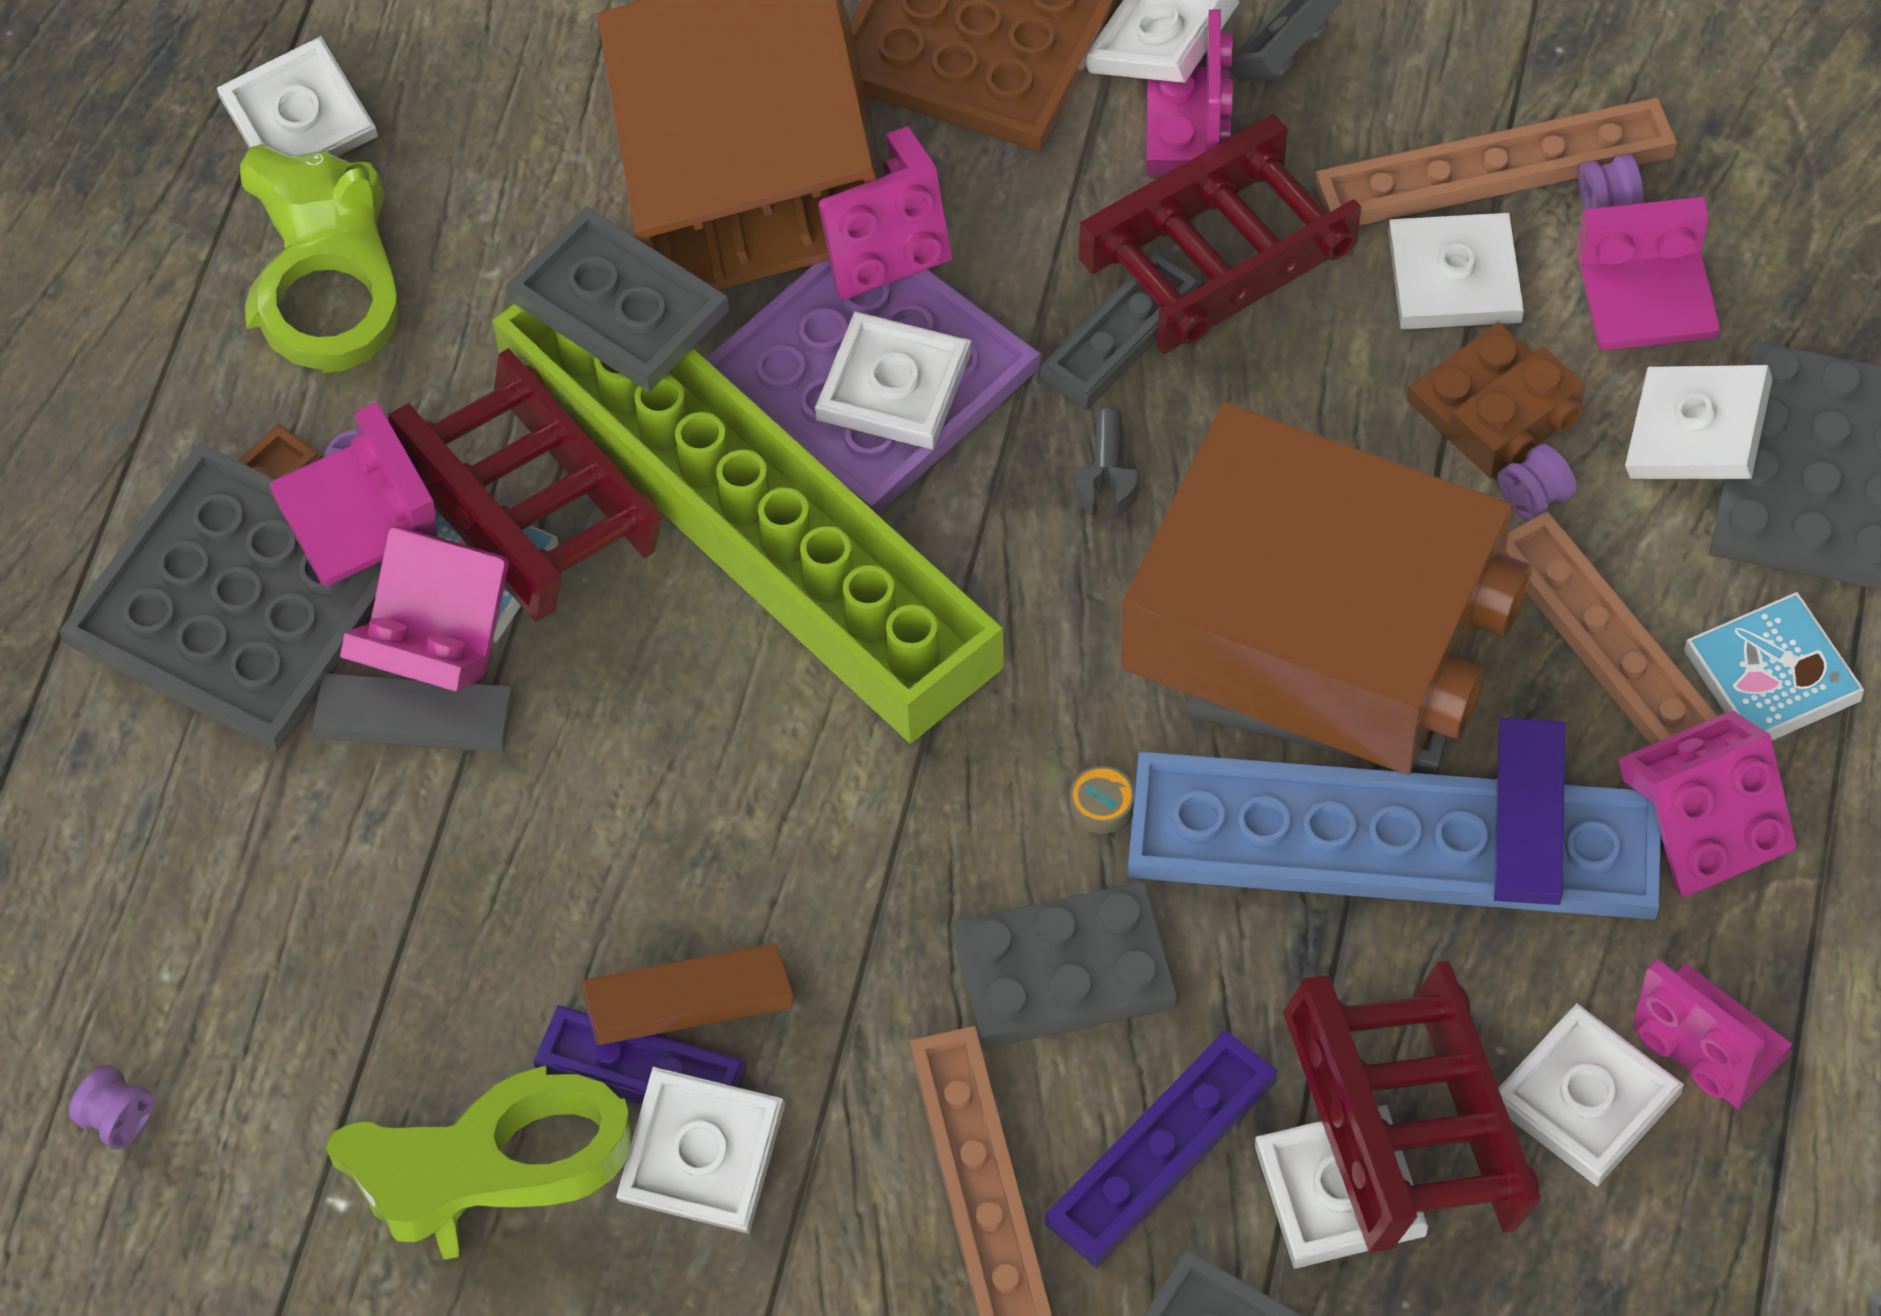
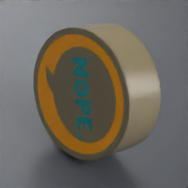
M1096 766L1081 772L1075 778L1070 788V811L1073 819L1083 829L1098 834L1112 833L1123 828L1133 815L1135 791L1132 782L1123 772L1108 766Z

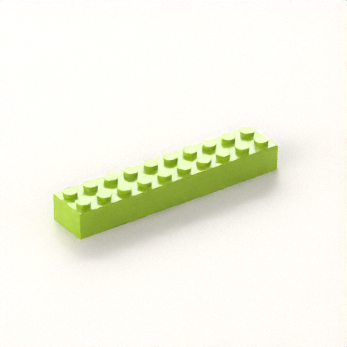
M515 304L492 320L498 352L501 353L509 348L524 366L528 365L535 369L541 377L545 389L639 492L646 493L654 501L660 512L908 743L914 742L1004 669L1003 628L694 348L648 392Z

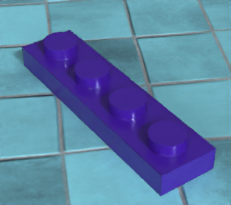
M1225 1030L1045 1214V1226L1097 1268L1276 1083L1277 1070Z

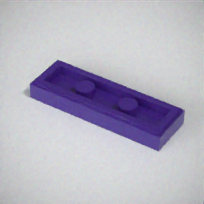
M1501 717L1499 719L1494 901L1561 905L1563 895L1565 721Z
M561 1005L557 1006L533 1061L535 1068L546 1065L548 1075L578 1074L605 1083L619 1098H625L639 1104H643L653 1067L738 1088L741 1087L747 1072L746 1064L743 1060L657 1034L597 1046L588 1014Z

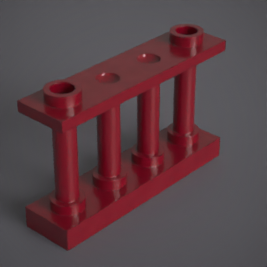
M1274 113L1080 222L1079 260L1092 275L1112 263L1121 264L1161 308L1159 310L1157 347L1163 354L1168 353L1183 343L1191 344L1198 341L1207 333L1209 328L1323 262L1343 257L1357 243L1361 205L1355 199H1352L1330 213L1326 212L1284 167L1288 128ZM1265 181L1306 226L1280 241L1236 194L1237 192L1255 182ZM1207 209H1218L1258 254L1231 268L1188 220ZM1160 236H1170L1210 281L1182 296L1140 250V247Z
M509 348L498 355L494 390L454 413L433 423L430 420L424 421L417 411L407 403L388 414V421L434 501V508L468 546L508 558L509 566L504 587L535 622L556 611L562 577L561 573L625 536L644 559L654 553L661 522V516L654 501L646 493L638 492L545 389L544 383L536 370L531 366H524ZM510 409L531 432L474 465L462 463L447 446V444ZM546 452H549L569 474L511 508L505 505L500 506L484 488ZM585 494L607 516L604 520L550 551L538 549L522 531Z
M1450 961L1437 962L1413 998L1347 1006L1341 1000H1338L1329 975L1304 978L1285 1007L1283 1015L1368 1252L1394 1249L1418 1217L1417 1213L1492 1202L1503 1233L1516 1231L1541 1200L1538 1193V1178L1534 1168L1526 1162L1471 1019L1468 995L1464 988L1458 985ZM1424 1023L1436 1056L1367 1065L1363 1059L1359 1058L1350 1032ZM1446 1082L1458 1115L1389 1124L1385 1119L1381 1118L1372 1092ZM1469 1142L1481 1176L1411 1185L1409 1181L1403 1178L1394 1152Z

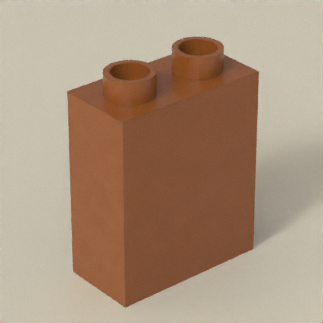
M635 0L632 4L597 13L634 232L637 239L717 290L830 260L819 202L824 198L884 177L853 31L843 0Z
M1223 402L1122 601V669L1410 776L1430 731L1459 741L1469 724L1486 673L1485 666L1463 659L1476 629L1479 628L1505 638L1510 632L1522 605L1532 572V564L1505 555L1513 504Z

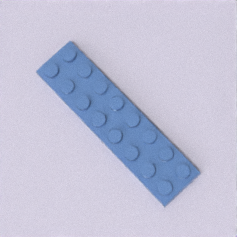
M1139 752L1128 878L1656 920L1659 910L1661 831L1654 803L1636 790L1564 784L1563 895L1561 905L1494 901L1497 779L1411 773L1408 776L1397 771Z

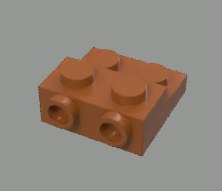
M1497 322L1408 387L1406 401L1491 479L1511 463L1522 464L1525 462L1527 453L1553 432L1561 434L1570 429L1583 412L1582 402L1586 384L1544 346L1532 353L1503 325Z

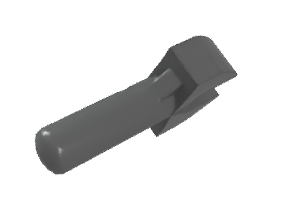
M1103 408L1097 414L1094 463L1090 467H1075L1074 496L1084 510L1092 516L1094 515L1095 491L1102 487L1104 481H1108L1110 488L1116 492V517L1127 510L1136 500L1137 469H1124L1119 464L1122 416L1114 408Z

